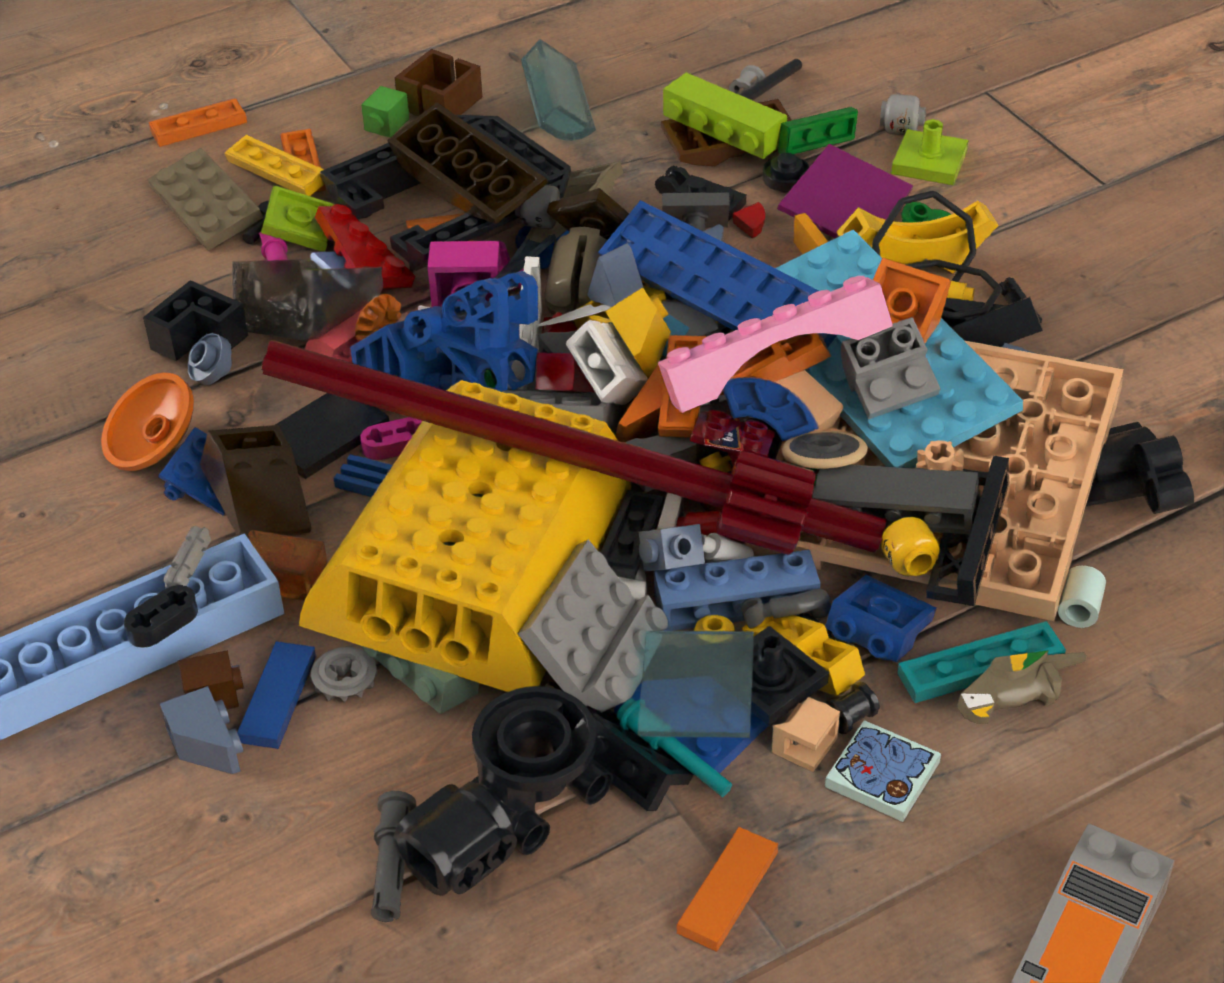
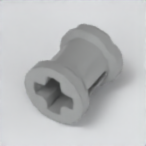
M748 65L741 71L740 78L733 80L729 85V89L731 92L741 94L766 76L759 67ZM756 76L757 79L754 82L750 83L752 79ZM745 87V88L741 91V93H738V91L740 90V88Z

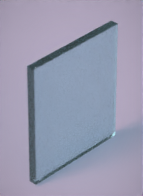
M646 631L638 736L750 738L754 632Z

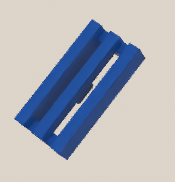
M349 454L347 464H343L340 468L341 474L336 473L333 478L335 488L372 497L393 465Z

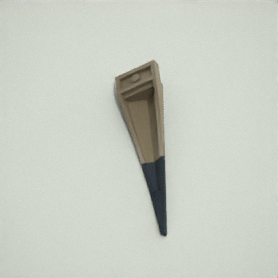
M617 161L571 171L563 198L598 188L608 195L613 190L614 181L624 173L621 162ZM558 222L549 230L532 227L515 255L495 278L499 279L507 274L519 272L524 268L526 256L537 257L555 239L557 240L564 234L567 229Z

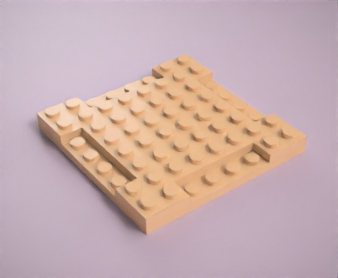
M965 341L1023 400V411L954 447V452L963 451L964 453L963 469L989 472L993 456L1009 458L1010 484L975 604L1054 621L1072 562L1073 548L1102 448L1106 444L1121 393L1124 369ZM840 415L833 427L823 430L846 432L858 436ZM785 440L782 441L775 460L790 464L791 462L786 460L782 454V447L787 441ZM868 446L866 455L858 462L851 464L885 466ZM979 485L980 496L982 495L984 485ZM805 532L800 533L798 544L793 550L795 552L810 549L817 570H821L823 563L828 562L928 584L932 572L931 569L921 576H903L891 567L882 552L881 545L873 553ZM932 532L940 546L943 533ZM745 542L746 546L752 548L754 556L780 554V552ZM962 542L949 549L955 560L964 556L967 544ZM951 573L943 577L939 582V586L958 589V575Z

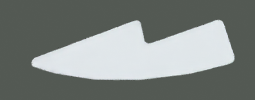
M589 304L540 323L536 327L590 316L606 311L611 306L603 304L593 307Z

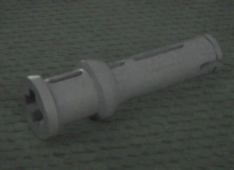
M402 791L385 792L379 796L377 802L381 815L380 824L374 830V840L379 847L371 916L381 922H392L393 918L397 920L401 913L400 901L405 864L394 835L400 821L417 806L416 799Z

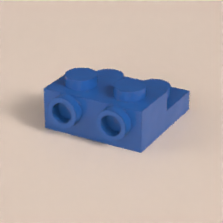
M865 575L833 600L825 627L827 630L832 631L837 639L849 643H857L867 648L874 657L892 660L897 663L913 648L917 634L932 622L937 607Z

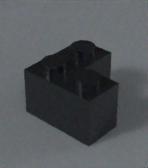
M191 280L143 317L150 349L174 361L179 360L190 351L206 334L215 333L226 338L231 344V350L249 336L243 303Z

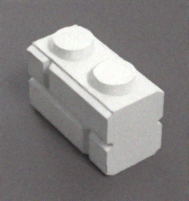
M589 320L566 341V346L601 402H614L615 404L625 405L640 392L648 378L625 342L620 340L621 336L613 324H601L598 321Z

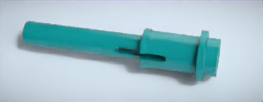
M630 698L620 707L617 718L620 720V726L623 729L630 728L655 750L661 747L721 797L727 795L731 790L733 784L671 735V727L665 725L645 709V702Z

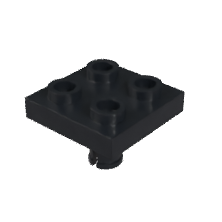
M770 626L710 667V679L767 726L772 725L795 708L798 703H802L807 697H810L828 683L829 677L827 670Z

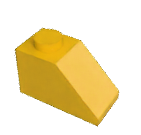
M642 287L605 312L641 369L649 378L660 361L671 331L663 319L669 314L658 296L651 300Z

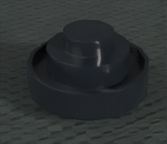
M782 153L769 159L764 164L763 181L771 189L789 192L807 171L809 165L806 161L792 153Z

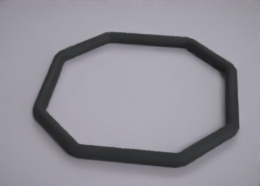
M936 191L904 197L896 203L873 239L872 249L880 256L879 243L904 204L933 197L966 221L970 252L962 265L969 266L976 255L973 220L970 215ZM957 271L951 281L959 282L964 272Z
M942 260L905 264L916 269L937 266L981 276L994 289L983 308L959 312L943 310L941 316L943 318L960 319L989 312L1002 292V287L986 271Z

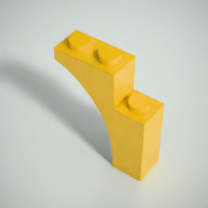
M978 200L962 209L973 220L976 249L999 226L987 206ZM858 207L837 230V234L841 236L854 229L872 248L873 239L886 219L879 218ZM955 213L925 222L906 223L893 221L879 243L881 258L904 265L922 262L925 259L942 260L962 265L970 252L966 221ZM944 268L945 270L951 272L952 274L955 272V270H950V269Z

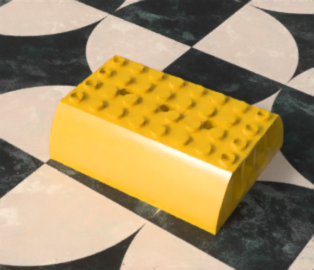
M463 380L446 390L617 440L606 422L593 419L588 415L576 414L556 408L550 404H542L521 398L512 393H504L484 387L478 383H470ZM422 421L309 591L300 613L299 626L417 664L458 675L459 677L506 692L524 687L539 686L547 670L518 633L578 544L589 539L597 551L601 552L627 490H631V482ZM474 494H482L483 496L476 497ZM454 542L455 544L453 546H448L443 543Z

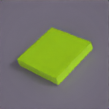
M273 185L261 233L325 252L328 239L316 221L315 215L318 206H333L334 203Z

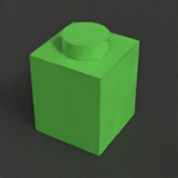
M380 86L361 104L364 130L391 138L410 119L407 93Z

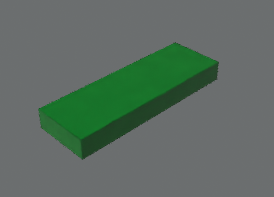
M847 107L781 123L778 153L798 154L826 147L828 144L835 145L854 140L858 110L853 107Z

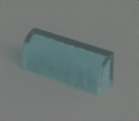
M539 39L521 59L538 126L561 140L573 141L587 137L596 128L577 65L558 50Z

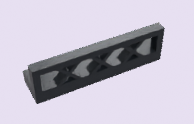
M993 456L989 472L963 469L965 472H977L979 485H984V489L980 496L979 506L970 535L943 533L939 546V557L933 566L927 585L926 598L975 606L1010 484L1009 458ZM965 542L967 546L964 556L955 560L949 549ZM951 573L958 575V589L939 586V582L943 577Z
M547 682L545 687L562 690L556 682ZM588 705L586 706L592 714L596 725L597 744L593 759L612 773L613 785L646 811H657L670 785H689L694 774L661 748L653 749L648 742L630 728L623 729L620 726L617 714L610 709L601 713L600 710L591 708Z

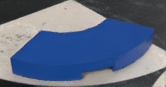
M738 377L729 379L723 388L733 418L749 416L761 419L776 430L782 441L819 429L814 415L804 401L781 384L757 377Z

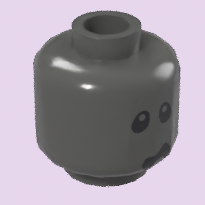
M545 185L515 209L516 217H520L521 223L524 226L552 229L557 221L547 213L549 202L560 199L558 188Z

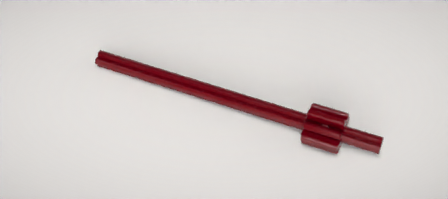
M275 340L269 342L267 353L263 358L261 370L267 376L719 507L720 512L716 530L719 535L787 555L791 554L796 548L801 532L873 553L879 549L882 541L886 519L812 498L815 482L813 470L743 450L738 453L730 474Z

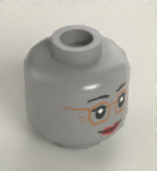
M892 94L887 101H882L880 126H885L888 134L905 135L907 129L917 131L918 126H924L926 107H920V99L917 96Z

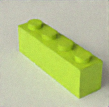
M687 72L663 88L664 116L762 159L778 148L781 123L787 122L786 114Z

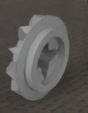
M340 647L324 653L315 661L311 670V679L316 693H324L328 701L335 697H340L346 702L348 696L352 695L362 698L365 689L373 688L374 678L377 676L374 659L364 650L354 647ZM351 670L352 678L344 677L342 681H338L337 675L344 676Z

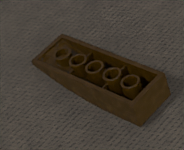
M437 102L387 140L403 170L457 208L495 224L548 184L547 179Z

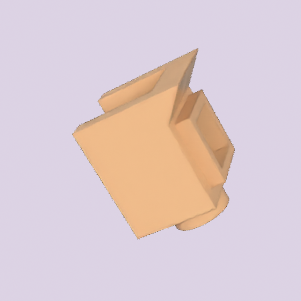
M807 697L803 704L798 703L785 723L773 725L772 753L814 772L838 738L840 711L824 702Z

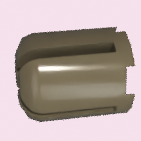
M589 227L570 228L569 234L560 237L558 241L555 239L544 292L545 304L552 316L556 312L566 314L576 310L578 299L579 304L582 306L592 301L587 296L598 257H600L598 251L607 242V239L600 236V230Z

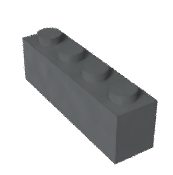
M847 465L838 468L819 469L812 498L886 519L885 529L901 518L916 517L923 520L932 532L970 535L980 502V490L977 472Z

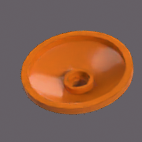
M157 373L140 380L129 388L116 402L106 419L101 438V446L105 458L118 469L136 471L152 466L168 456L184 437L192 419L194 399L188 383L173 373Z

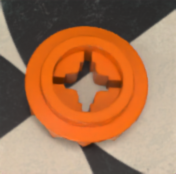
M382 294L372 299L362 309L355 326L357 340L361 341L384 326L396 323L402 316L399 312L401 303L390 294Z

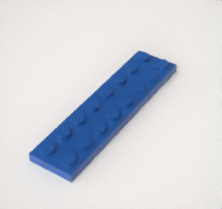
M641 200L598 251L599 255L602 256L628 243L632 249L641 281L664 291L665 294L734 331L738 330L737 326L746 320L754 318L765 319L772 316L776 308L787 304L797 306L809 301L808 296L819 291ZM820 333L827 348L837 336L836 334Z

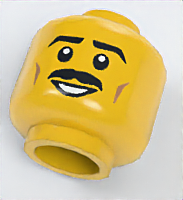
M905 517L896 520L882 534L880 544L882 552L891 567L900 575L907 577L921 576L933 568L939 557L940 547L938 540L928 525L920 518Z

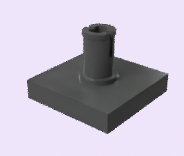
M662 193V211L701 231H705V227H714L718 224L728 227L729 193Z

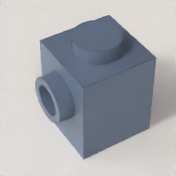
M700 524L639 532V555L643 561L644 571L705 564Z

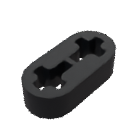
M171 586L131 610L124 619V627L129 642L136 647H150L196 618L198 613L195 593L187 586Z

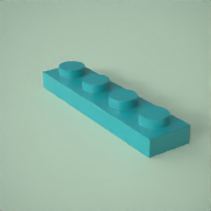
M1044 621L898 663L897 674L913 702L918 703L968 688L990 667L995 657L1049 650L1047 655L1065 654L1066 649L1049 623Z

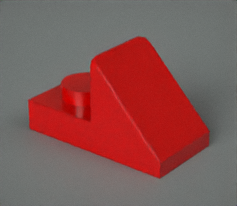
M537 353L535 390L596 393L571 353Z

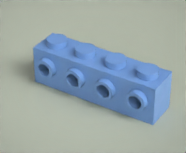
M810 549L795 551L789 555L780 553L654 571V598L656 606L664 611L668 620V626L663 632L695 628L697 621L708 615H721L728 618L732 623L746 621L743 618L741 607L747 599L760 598L762 603L765 604L769 603L770 599L792 596L820 588L821 586Z

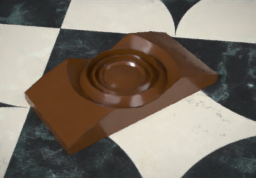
M779 99L758 102L786 114L787 121L792 120ZM673 119L661 121V128L680 162L716 167L729 158L748 154L746 151Z

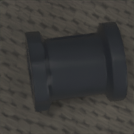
M861 681L853 684L850 692L838 699L830 698L825 702L830 707L840 711L838 732L841 734L850 732L853 729V724L865 716H875L880 708L874 691Z

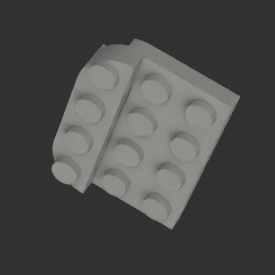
M588 539L575 547L518 635L564 692L573 695L585 706L588 705L591 708L600 710L602 713L632 697L661 645L662 630L667 628L668 620L664 611L659 607H655L649 595L637 601L634 599L628 586L621 582L608 565L604 555L597 551Z

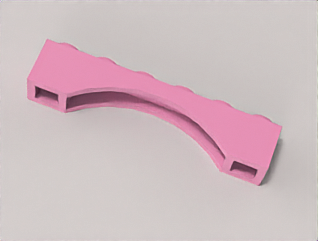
M855 276L844 281L843 287L831 292L830 290L815 292L808 296L809 301L797 306L787 304L778 307L770 317L762 320L758 318L746 320L737 326L738 330L726 335L724 333H715L705 337L702 340L703 344L691 349L682 347L669 352L667 359L659 361L658 365L672 404L683 413L717 399L728 380L746 361L759 351L778 341L797 335L813 333L843 335L860 340L892 327L893 324L880 283L868 277L865 278V276Z

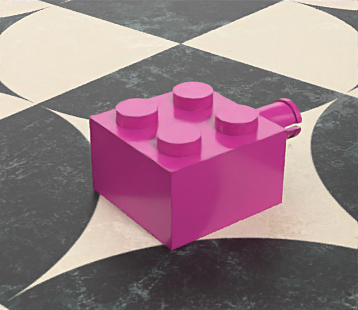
M499 241L430 242L427 268L431 306L442 307L445 298L476 281L495 278L504 268V265H501ZM518 283V286L513 289H521L522 284ZM488 293L485 300L489 301L493 294Z

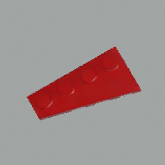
M341 204L318 206L315 219L327 239L335 242L333 249L337 256H344L346 260L344 267L348 274L356 276L354 284L357 289L412 287L416 276L405 266L401 259L397 258L387 248L384 242L380 241L369 231L367 225L361 223L352 214L351 209Z

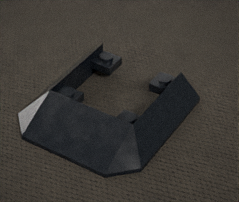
M456 115L543 175L548 181L547 185L558 188L560 199L564 197L571 174V166L499 116ZM389 143L320 171L321 178L334 203L351 209L352 214L358 220L367 218L373 213L384 209V199L421 183L401 168ZM515 210L497 224L465 213L427 231L419 225L413 226L391 236L390 244L396 253L409 262L410 271L413 273L428 266L430 242L483 241L521 224L520 217H516Z

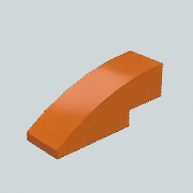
M820 333L797 335L778 341L759 351L746 361L731 378L757 377L775 382L810 368L831 357V354Z

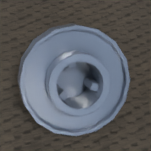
M215 333L206 334L192 347L187 365L188 374L191 379L207 386L215 383L230 371L232 351L231 344L226 338Z

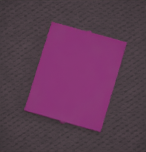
M828 144L781 200L777 209L792 217L806 213L821 232L837 238L839 237L837 230L858 207L879 218L887 219L896 203L901 198L909 195L913 185Z

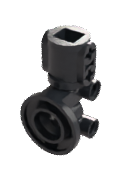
M541 686L524 687L506 692L484 707L478 715L472 731V745L477 762L478 776L461 788L454 784L441 788L409 812L400 821L395 830L394 838L397 841L400 854L413 875L424 887L439 896L447 894L450 890L456 894H463L503 864L515 848L525 855L537 851L548 838L550 825L535 812V803L555 798L565 787L589 805L597 803L606 795L612 785L613 775L593 759L597 736L595 721L589 709L579 699L567 692Z

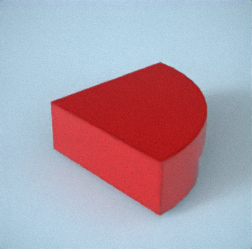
M759 202L733 213V223L753 239L762 232V227L765 223V209Z

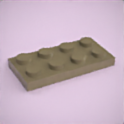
M202 148L188 153L181 160L167 168L161 169L157 174L147 179L151 189L208 251L263 218L259 207Z

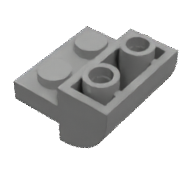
M913 317L893 323L892 327L863 339L855 340L851 338L842 341L841 359L851 392L856 391L868 420L939 395L941 388L926 358L928 349Z

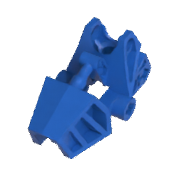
M524 271L507 274L499 279L488 278L476 281L445 298L442 307L434 306L412 311L406 316L404 321L386 325L350 347L352 363L442 390H448L461 380L478 383L490 388L484 379V373L486 369L493 371L497 379V385L494 390L506 391L508 390V385L512 391L517 390L535 381L538 349L520 338L519 324L529 325L538 320L537 282L532 275ZM518 283H521L523 290L519 294L509 296L508 290L517 287ZM492 293L493 297L489 301L485 300L486 295ZM515 360L520 361L525 368V376L522 380L515 376L511 368Z

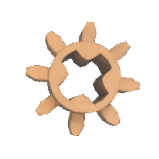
M930 441L925 451H917L918 463H916V468L963 471L964 453L963 451L954 452V447L950 441Z

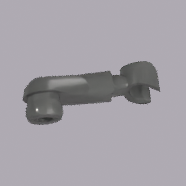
M817 588L792 596L770 599V602L765 604L762 603L760 598H750L743 602L741 611L744 620L746 619L747 626L754 628L760 625L766 617L771 616L776 619L810 611L814 618L826 617L831 609V603L829 602L831 598L825 590Z

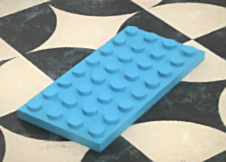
M853 229L775 269L819 291L830 290L831 292L843 287L844 281L855 276H865V278L868 277L873 280L882 258ZM942 318L925 343L928 349L926 358L941 388L939 395L868 420L856 391L851 392L841 359L842 341L851 338L843 335H837L829 345L828 350L831 357L814 365L810 371L805 369L842 403L843 410L840 416L865 441L870 450L886 467L914 469L916 468V463H918L917 451H925L930 441H950L952 446L955 447L1023 411V400Z

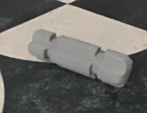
M198 526L190 528L185 537L186 540L183 541L171 563L172 567H169L163 578L166 589L176 585H188L190 581L188 578L192 577L204 554L203 551L207 549L211 541L210 531L207 528H200Z

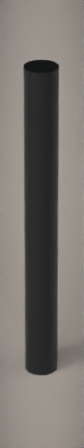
M793 59L739 95L750 100L756 99L800 70L802 62L799 59Z

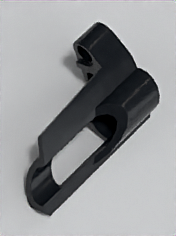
M1139 422L1110 428L1106 444L1102 448L1096 469V478L1093 479L1086 507L1144 496L1153 514L1194 504L1192 484L1188 474L1183 471L1182 452L1179 442L1174 435L1157 439L1150 429L1145 426L1142 427Z

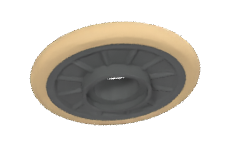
M840 431L808 432L787 440L782 447V454L789 462L798 466L816 469L838 468L851 465L861 460L867 453V444L863 439Z

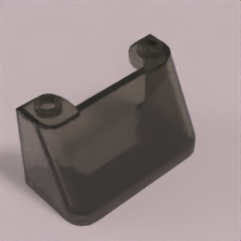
M305 259L232 262L233 299L243 303L249 333L296 340L319 339L362 310L372 299L379 296L383 289L382 267L366 266L361 268L319 269L314 261Z

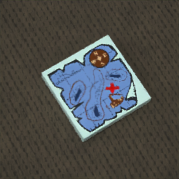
M864 720L826 776L825 787L903 822L939 765L941 753Z

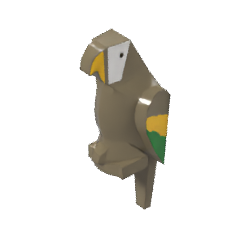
M1047 650L995 657L990 667L960 694L957 708L963 717L970 722L988 724L991 713L998 709L1017 708L1033 700H1041L1044 706L1052 705L1061 693L1062 678L1057 670L1084 663L1087 655L1085 652L1047 655L1049 651Z

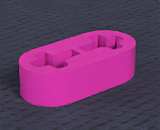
M407 417L367 427L360 435L362 453L365 457L372 460H383L399 456L413 436L411 434L415 433L422 421Z

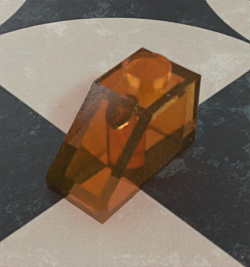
M250 530L248 534L249 541L278 580L281 597L305 600L328 564L324 542Z

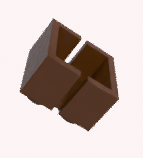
M430 49L394 77L396 90L407 93L409 113L415 116L421 115L436 102L453 114L462 115L483 97L481 68L479 65L458 58L455 60L454 71L453 56L434 49Z

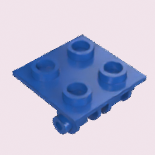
M194 427L158 477L166 481L164 494L168 499L177 500L187 494L223 516L225 511L200 467L207 434Z

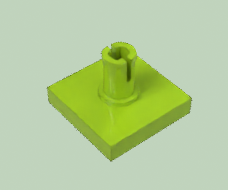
M935 119L927 120L924 123L923 132L907 129L893 160L891 174L954 186L968 150L969 140L942 135L943 123Z

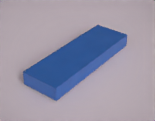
M275 642L237 732L242 744L279 749L316 658L315 647Z

